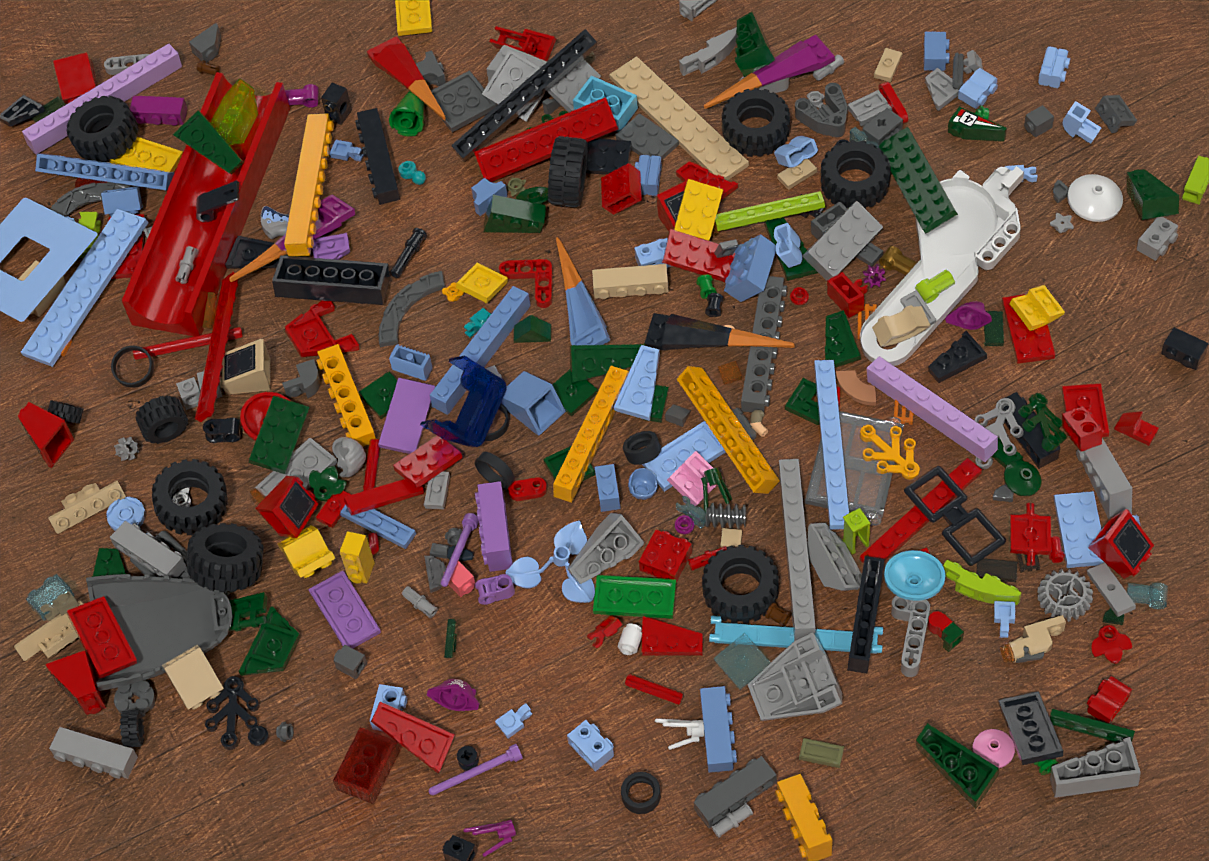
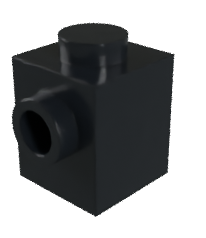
M452 835L450 840L445 842L442 849L446 861H473L477 854L475 844L455 835Z

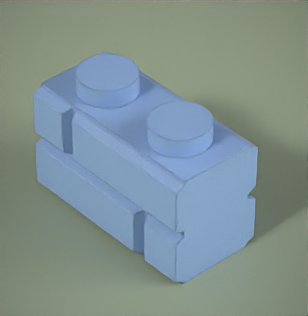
M1047 47L1039 74V85L1059 88L1060 83L1065 82L1067 72L1064 69H1068L1070 64V58H1067V50Z

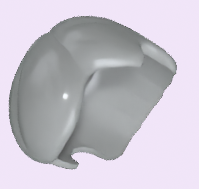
M340 437L333 442L332 450L338 459L337 467L343 469L339 475L344 478L353 476L361 469L366 460V454L362 445L348 437Z

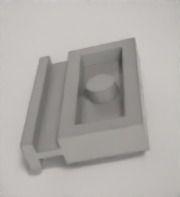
M879 90L848 104V110L859 121L860 126L871 122L879 112L884 111L886 108L892 111V107L888 105L887 100Z

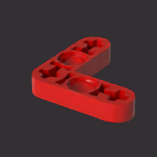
M549 260L503 261L499 265L500 274L508 277V279L535 278L536 305L540 308H547L552 304L553 270ZM525 266L531 268L528 272L521 271ZM541 281L549 282V284L544 287L539 285ZM542 293H545V301H541Z

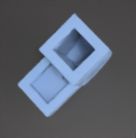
M1075 101L1063 119V127L1070 136L1078 135L1091 144L1101 127L1087 119L1091 110Z

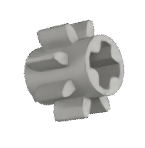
M132 437L118 439L119 444L114 445L116 448L115 455L121 457V461L134 459V454L139 452L137 450L138 443L134 442Z

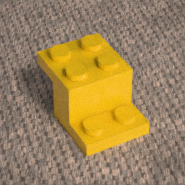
M312 525L303 529L297 538L288 537L277 543L279 549L286 556L293 572L300 578H307L315 573L314 570L319 567L322 569L332 564L331 561L335 559L332 551L328 550L319 530Z

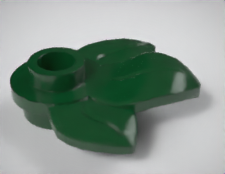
M329 466L321 473L312 470L309 475V485L314 489L316 499L320 501H328L333 495L342 493L347 484L344 480H338V471L335 466ZM322 489L327 490L325 493L320 492Z

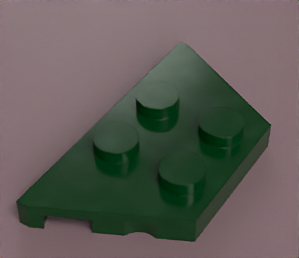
M272 606L266 615L267 622L261 625L239 669V674L242 676L284 671L300 639V634L297 630L291 627L289 622Z

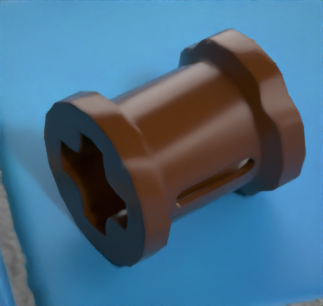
M774 602L768 608L765 618L772 619L779 623V626L785 627L792 613L779 608Z

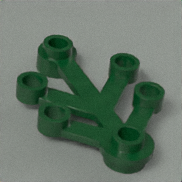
M1041 393L1033 394L1029 398L1030 403L1023 405L1018 410V413L1021 417L1028 418L1032 411L1036 410L1037 415L1031 419H1026L1022 423V427L1025 431L1031 432L1040 423L1044 437L1041 445L1048 452L1054 451L1067 439L1066 434L1059 429L1062 426V420L1047 408L1048 400Z

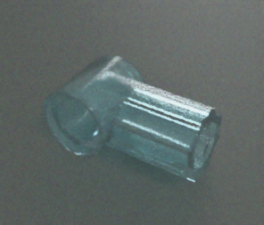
M1128 583L1127 594L1134 603L1148 604L1153 609H1164L1167 607V585L1153 583L1148 586Z

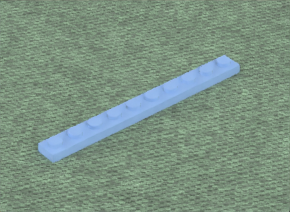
M815 360L814 370L830 529H844L843 516L849 514L834 360Z

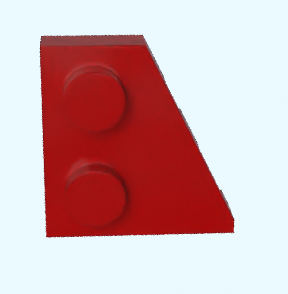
M524 29L523 34L532 36L537 42L536 50L532 56L548 61L556 38L548 34ZM519 42L518 44L523 48L525 43Z

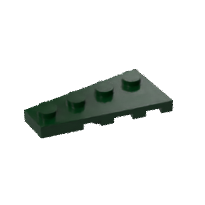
M199 110L173 134L231 175L244 163Z
M783 217L764 221L769 238L775 245L777 244L774 238L775 227L787 223ZM800 239L799 250L803 255L807 251V249L804 247V243ZM777 255L787 281L818 273L803 257L801 264L788 268Z
M645 344L571 345V384L606 375L610 366L623 370L631 368L641 345L645 346Z

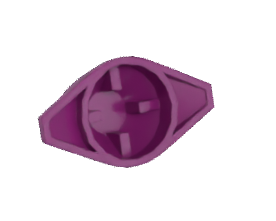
M972 301L960 305L949 313L945 320L946 323L968 330H975L990 323L992 318L986 312L982 302Z
M448 679L442 684L427 690L429 698L447 709L454 711L478 710L479 702L475 698L476 690L472 689L463 680Z

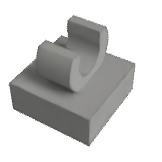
M974 50L967 52L968 58L964 59V66L967 67L963 68L965 73L975 72L979 68L983 70L982 60Z

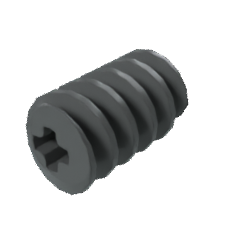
M711 503L710 507L706 508V527H709L711 522L714 528H717L719 522L721 528H725L726 523H728L730 529L733 528L735 523L737 529H740L742 524L746 527L745 504L739 510L737 504H735L733 509H731L730 504H727L726 508L723 509L722 503H719L718 508H715L714 503Z

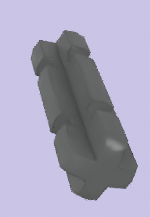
M733 409L732 412L752 440L755 439L757 433L751 428L752 426L745 415H742L741 409Z

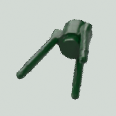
M718 467L704 471L705 477L701 478L705 517L706 508H708L707 483H709L710 487L718 485L726 504L732 501L730 492L722 479Z

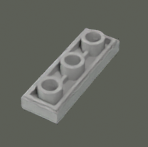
M1105 562L1087 570V575L1117 617L1136 609L1135 603Z

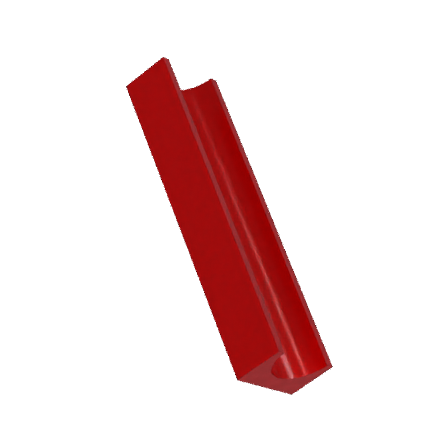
M216 72L200 112H202L244 163L231 175L186 144L122 298V303L131 325L188 336L202 335L222 280L227 272L225 264L237 236H241L290 111L283 83L276 82L272 93L269 95L256 96L238 90L226 80L223 73ZM237 180L239 182V200L215 209L212 221H199L196 218L197 197ZM190 246L193 247L192 251L194 248L197 249V254L187 283L182 284L180 283L181 279L177 282L175 278L180 268L179 262L184 257L186 247Z

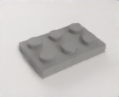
M583 59L547 92L568 112L574 111L573 99L590 76L599 79L601 75Z

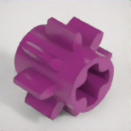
M878 264L875 267L868 265L867 271L862 272L863 275L867 276L863 281L864 283L869 282L870 288L873 285L880 287L881 281L886 280L882 276L885 271L884 269L879 270Z

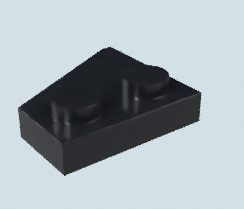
M23 95L0 114V121L12 127L46 110L43 105Z

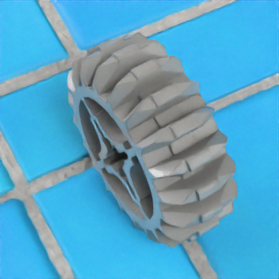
M1061 568L1058 574L1053 570L1051 576L1047 574L1038 587L1037 593L1039 595L1037 599L1040 602V607L1045 608V614L1052 613V618L1063 615L1068 622L1071 621V617L1077 620L1079 615L1084 616L1086 611L1090 609V604L1093 600L1090 582H1085V576L1079 578L1078 571L1075 574H1071L1069 569L1067 573H1064ZM1073 588H1075L1079 592L1080 596H1078V593H1076L1073 590ZM1049 594L1057 600V603L1052 600Z

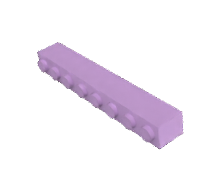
M880 356L867 367V380L869 383L892 399L899 401V404L904 405L905 408L982 461L986 462L998 450L996 435Z

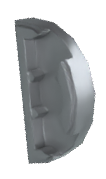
M424 556L430 592L432 593L442 587L441 580L446 567L444 562L434 558V556Z

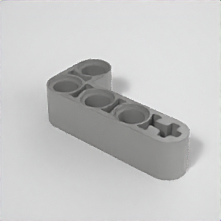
M895 596L891 606L892 616L895 619L909 622L901 659V672L906 677H914L918 674L930 614V604L926 599L913 601ZM897 606H904L905 608L899 609ZM922 609L925 612H918L916 610ZM920 627L921 630H914L913 628ZM910 645H916L918 648H911ZM909 659H913L912 666H909Z

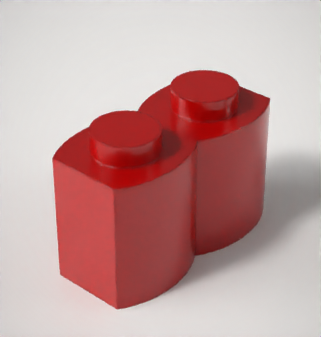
M1112 676L1108 680L1104 679L1098 687L1099 692L1097 695L1092 694L1087 701L1089 706L1087 712L1108 724L1114 720L1118 712L1128 701L1133 690Z

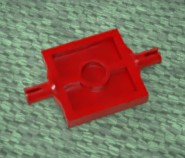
M1030 503L1026 504L1025 514L1010 515V553L1027 555L1028 566H1030V563L1031 566L1035 565V555H1051V516L1034 514V503H1031V510Z

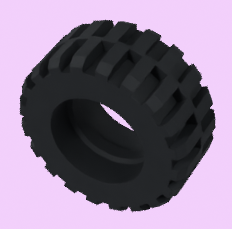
M746 89L742 93H736L734 98L731 97L724 105L722 112V134L726 142L741 155L747 154L748 157H753V155L763 157V154L770 155L774 150L776 151L781 145L786 143L790 133V113L788 105L785 104L783 98H778V94L770 93L767 89ZM753 117L764 118L770 122L768 125L760 128H750L742 124L746 119Z
M114 96L91 98V101H85L81 107L78 106L75 109L76 112L72 113L70 120H68L66 131L69 140L80 157L86 160L109 162L110 159L114 160L118 158L117 156L125 154L126 150L133 146L132 142H135L138 134V124L128 105L120 98ZM108 126V127L105 128L104 130H102V131H100V132H97V131L100 130L101 128Z
M559 136L554 140L548 179V202L552 205L574 208L581 205L588 159V143L582 138Z
M850 140L849 143L845 141L840 143V146H834L831 148V151L825 154V158L821 163V189L828 200L831 199V203L834 205L841 202L846 208H849L858 201L866 209L868 206H875L876 202L879 203L883 196L887 194L890 184L889 159L880 148L876 149L874 144H866V141L856 142V140ZM857 169L865 171L870 177L862 181H849L843 178L841 174L848 170Z
M183 459L180 463H171V467H165L161 470L162 475L158 474L156 476L155 483L152 486V501L159 522L165 525L168 530L172 531L174 529L175 533L180 535L183 532L187 533V535H193L196 531L199 532L201 528H207L214 523L218 524L222 520V516L225 515L227 510L228 498L224 478L221 473H218L217 468L214 466L210 467L209 463L205 461L200 463L198 459H192V461ZM188 487L200 488L208 494L202 503L193 507L179 506L172 501L173 496L177 492Z
M220 523V525L211 524L207 528L203 527L199 532L196 531L189 539L187 572L195 583L198 582L199 586L207 587L211 591L219 590V592L225 593V591L236 592L238 589L244 590L247 586L253 585L261 576L264 550L262 541L252 530L248 531L246 527H239L237 524L231 523V525H226V523Z
M738 545L735 548L728 546L725 551L722 549L717 551L716 557L711 556L708 564L703 569V597L707 607L711 608V612L715 616L720 615L723 621L729 619L733 624H737L738 621L743 622V624H749V620L754 622L760 620V616L764 617L770 605L774 602L776 603V599H778L779 576L777 567L773 565V560L769 556L766 557L764 551H756V547L749 546V548L744 547V545ZM734 574H747L754 577L759 582V586L749 594L734 595L727 592L722 587V583Z

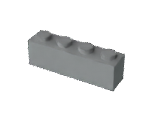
M124 521L110 536L115 548L159 577L166 575L177 579L187 568L183 561L184 557L179 552H172L164 542H157L154 536L148 532L145 534L134 523L131 525Z
M59 727L49 748L54 758L58 761L65 762L67 760L78 767L87 766L97 773L107 772L110 776L120 779V777L128 779L138 758L132 748Z

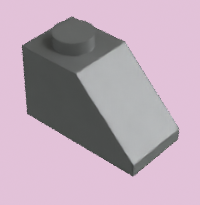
M213 24L189 41L192 53L201 61L205 60L206 63L219 53L221 33L218 24Z

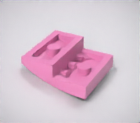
M695 451L667 481L695 507L703 499V484L701 478L705 477L703 472L713 469V467ZM707 483V493L715 486L710 487L709 483Z

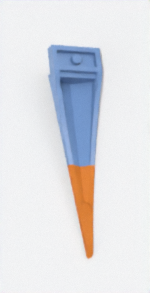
M556 237L567 299L570 342L572 345H603L610 341L606 330L607 326L562 241Z

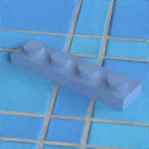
M345 505L340 512L342 517L373 533H377L379 536L404 549L407 548L416 535L415 530L375 509L351 516Z

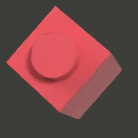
M458 561L448 585L462 597L474 589V576Z

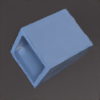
M525 371L498 394L506 410L538 436L566 412L552 384Z

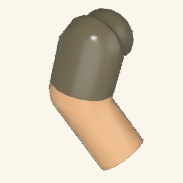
M754 410L751 413V428L761 437H764L768 433V430L761 424L764 412L762 410Z

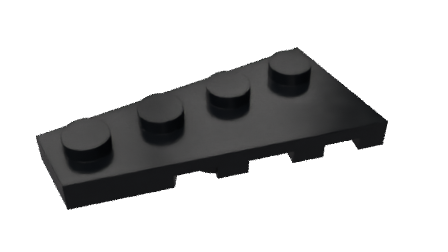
M237 236L225 264L226 268H244L275 243ZM280 257L260 268H277Z

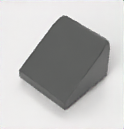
M673 404L667 410L665 420L683 427L691 410Z

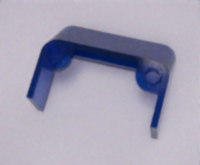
M465 355L450 358L448 362L463 371L460 383L464 389L469 391L456 423L451 421L440 422L435 419L422 421L420 425L444 440L468 447H479L487 436L506 393L507 386L502 378Z

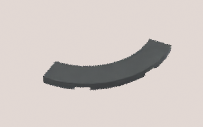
M113 182L83 185L60 197L50 210L68 217L72 212L84 205L102 201L101 193L103 191L128 188L130 185Z
M442 271L425 275L413 284H408L391 300L384 311V316L379 326L380 347L398 344L399 327L407 311L421 298L445 288Z

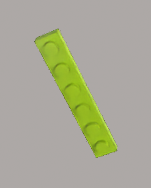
M821 191L716 214L715 224L717 231L728 230L730 228L825 208V202Z

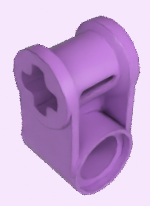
M506 574L481 579L475 583V588L479 592L478 601L480 604L486 605L508 599L515 593L512 579Z

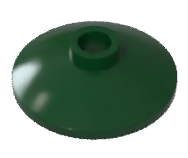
M532 187L520 192L516 199L541 204L548 200V188Z
M1022 460L1013 461L1004 470L1005 484L1013 493L1019 496H1032L1041 487V475L1037 468L1029 462Z

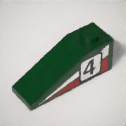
M958 107L948 122V133L961 139L1005 141L1006 127L962 107Z

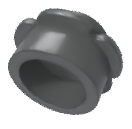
M458 528L449 529L445 533V539H447L450 545L456 546L462 530Z
M282 722L276 729L277 737L283 742L293 738L294 730L292 724Z

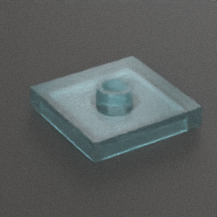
M745 633L713 658L739 690L751 682L771 663Z

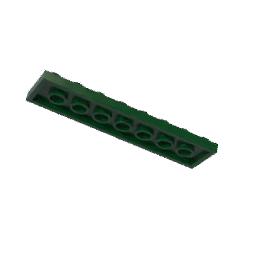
M909 127L900 130L877 146L888 157L890 171L925 234L958 215Z

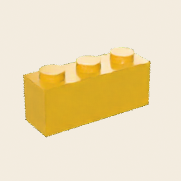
M347 531L340 549V555L348 579L357 584L361 582L367 584L375 564L366 535Z

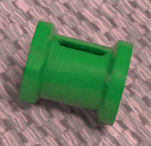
M709 274L699 276L696 281L697 285L700 286V296L703 299H707L710 293H717L712 285L713 278Z

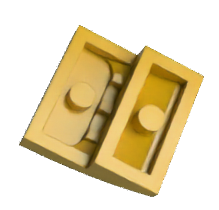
M1045 285L1029 289L1026 295L1013 298L1010 302L1012 308L1030 331L1051 323L1065 313Z

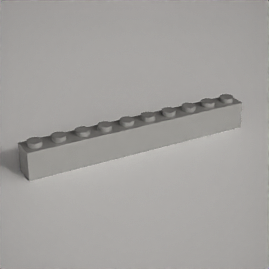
M799 459L779 460V483L795 641L812 632L815 633V619Z

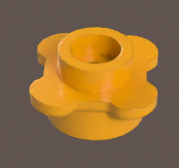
M455 282L442 289V294L446 295L450 302L458 301L464 294L463 291L456 288Z

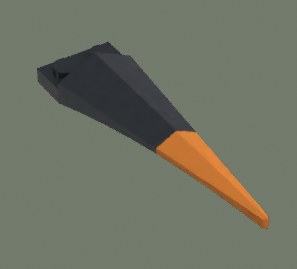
M653 313L644 343L645 346L658 350L724 346L795 347V344L792 342L675 314L663 315Z

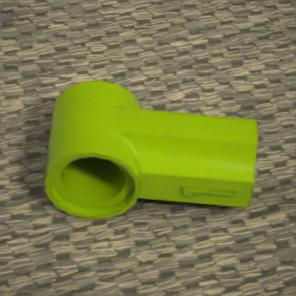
M946 269L931 279L926 278L920 281L915 286V290L918 291L924 302L928 304L934 301L939 296V293L954 285L955 280Z

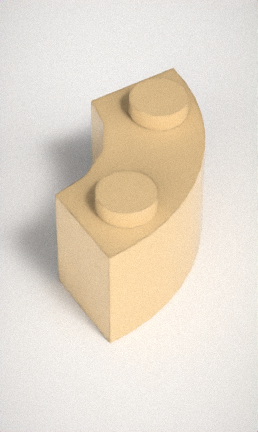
M910 305L895 315L879 318L872 328L882 347L908 340L920 334L931 325L922 306L913 307Z

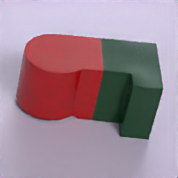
M936 611L929 615L928 630L933 634H937L944 641L943 648L950 652L963 641L964 631L945 614Z

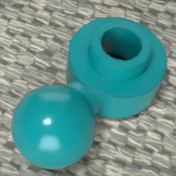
M405 161L400 164L398 170L402 178H412V181L417 185H421L426 181L425 173L417 171L414 162Z

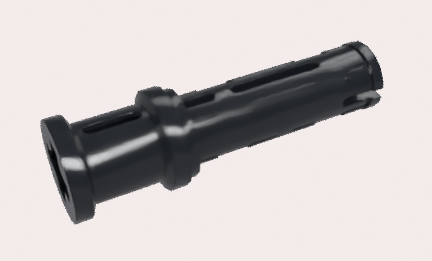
M415 227L412 230L413 234L410 239L406 240L403 252L389 272L392 277L400 278L413 254L420 250L422 241L428 237L422 229Z

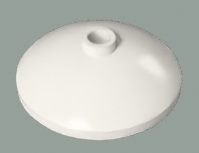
M1089 174L1081 176L1073 181L1068 190L1067 198L1071 209L1078 216L1089 221L1103 222L1110 220L1119 213L1123 204V195L1117 184L1101 175Z

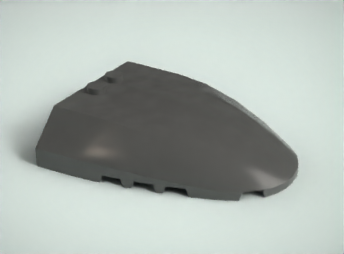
M121 574L86 578L90 601L105 597L137 659V664L101 679L98 677V691L137 683L166 673L162 667L163 664L195 645H198L203 653L208 652L225 638L231 627L232 609L224 592H219V590L211 591L207 587L203 588L198 585V582L195 583L190 578L175 579L166 575L164 577H151L149 574L144 576Z

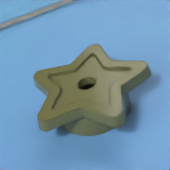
M512 177L508 185H506V190L511 192L512 197H515L518 193L526 190L524 188L526 180Z

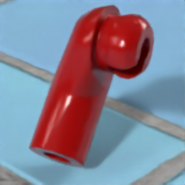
M370 533L368 535L369 547L372 556H374L379 551L378 534Z

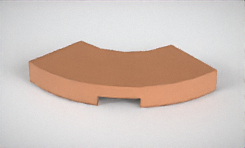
M855 370L836 371L837 383L843 393H846L858 403L876 406L875 386L861 382L856 376Z

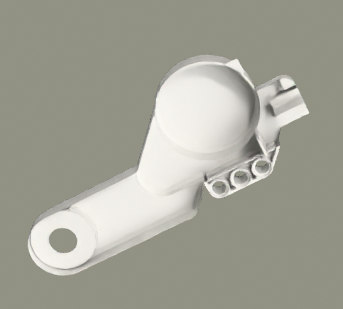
M1017 166L1013 171L1006 167H999L983 183V186L969 180V176L961 170L952 179L940 182L958 215L926 234L916 219L920 261L868 317L861 328V348L864 355L871 362L875 361L879 356L893 366L905 362L978 281V266L985 270L994 268L1020 238L1018 210L1008 196L1022 182L1024 171ZM1008 230H1015L1016 233L1010 234V233H1008L1007 231H1008ZM1002 243L1004 244V246L997 247L995 246V244ZM989 256L992 260L986 261L983 258ZM947 269L952 274L955 284L939 293V296L934 301L926 304L936 318V323L920 334L898 343L893 349L886 350L881 348L877 343V337L872 328L878 322V319L901 312L904 309L900 302L902 297L915 291V286L920 281L926 278L931 279Z

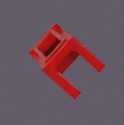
M498 26L495 27V30L500 34L498 40L490 38L489 41L497 49H501L503 45H506L529 55L535 52L537 42L530 35ZM508 38L525 44L523 48L505 43Z

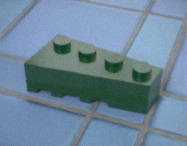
M753 12L737 19L736 33L738 37L736 38L737 48H735V53L737 57H735V62L745 77L764 66L770 65L775 58Z
M928 723L916 739V748L976 809L999 776V768Z

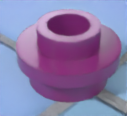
M682 515L676 519L675 529L680 534H689L694 529V521L689 516Z

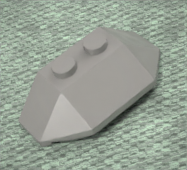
M826 523L810 524L808 526L807 542L808 557L823 585L843 591L859 589L862 574L846 544L836 533L829 529Z

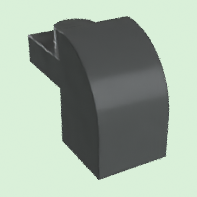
M314 359L297 364L296 367L300 377L282 383L287 398L297 397L303 393H306L307 398H310L317 393L321 380Z

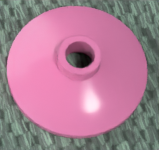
M989 729L981 732L975 738L973 752L996 767L1002 768L1013 759L1015 746L1012 739L1005 732ZM991 744H997L998 747L992 748Z

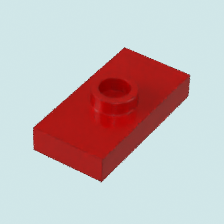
M343 491L340 494L333 495L316 516L317 521L333 528L341 518L340 512L346 505L344 497L351 494Z

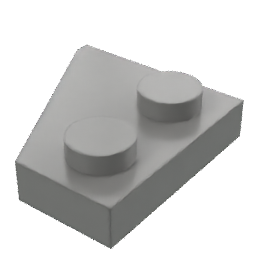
M939 68L925 77L926 86L938 111L958 96L960 89L953 88L952 78Z

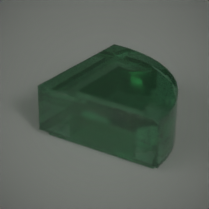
M1112 608L1105 612L1102 622L1123 625L1124 614L1117 617Z

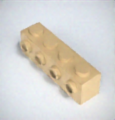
M666 264L592 270L595 299L669 293Z

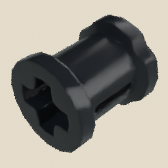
M719 293L708 294V306L705 308V314L709 317L721 316L720 307L724 297Z

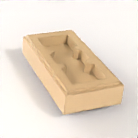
M885 48L874 73V78L891 82L902 58V52Z
M803 159L799 165L789 167L779 173L777 179L789 190L815 174L817 168L808 159Z

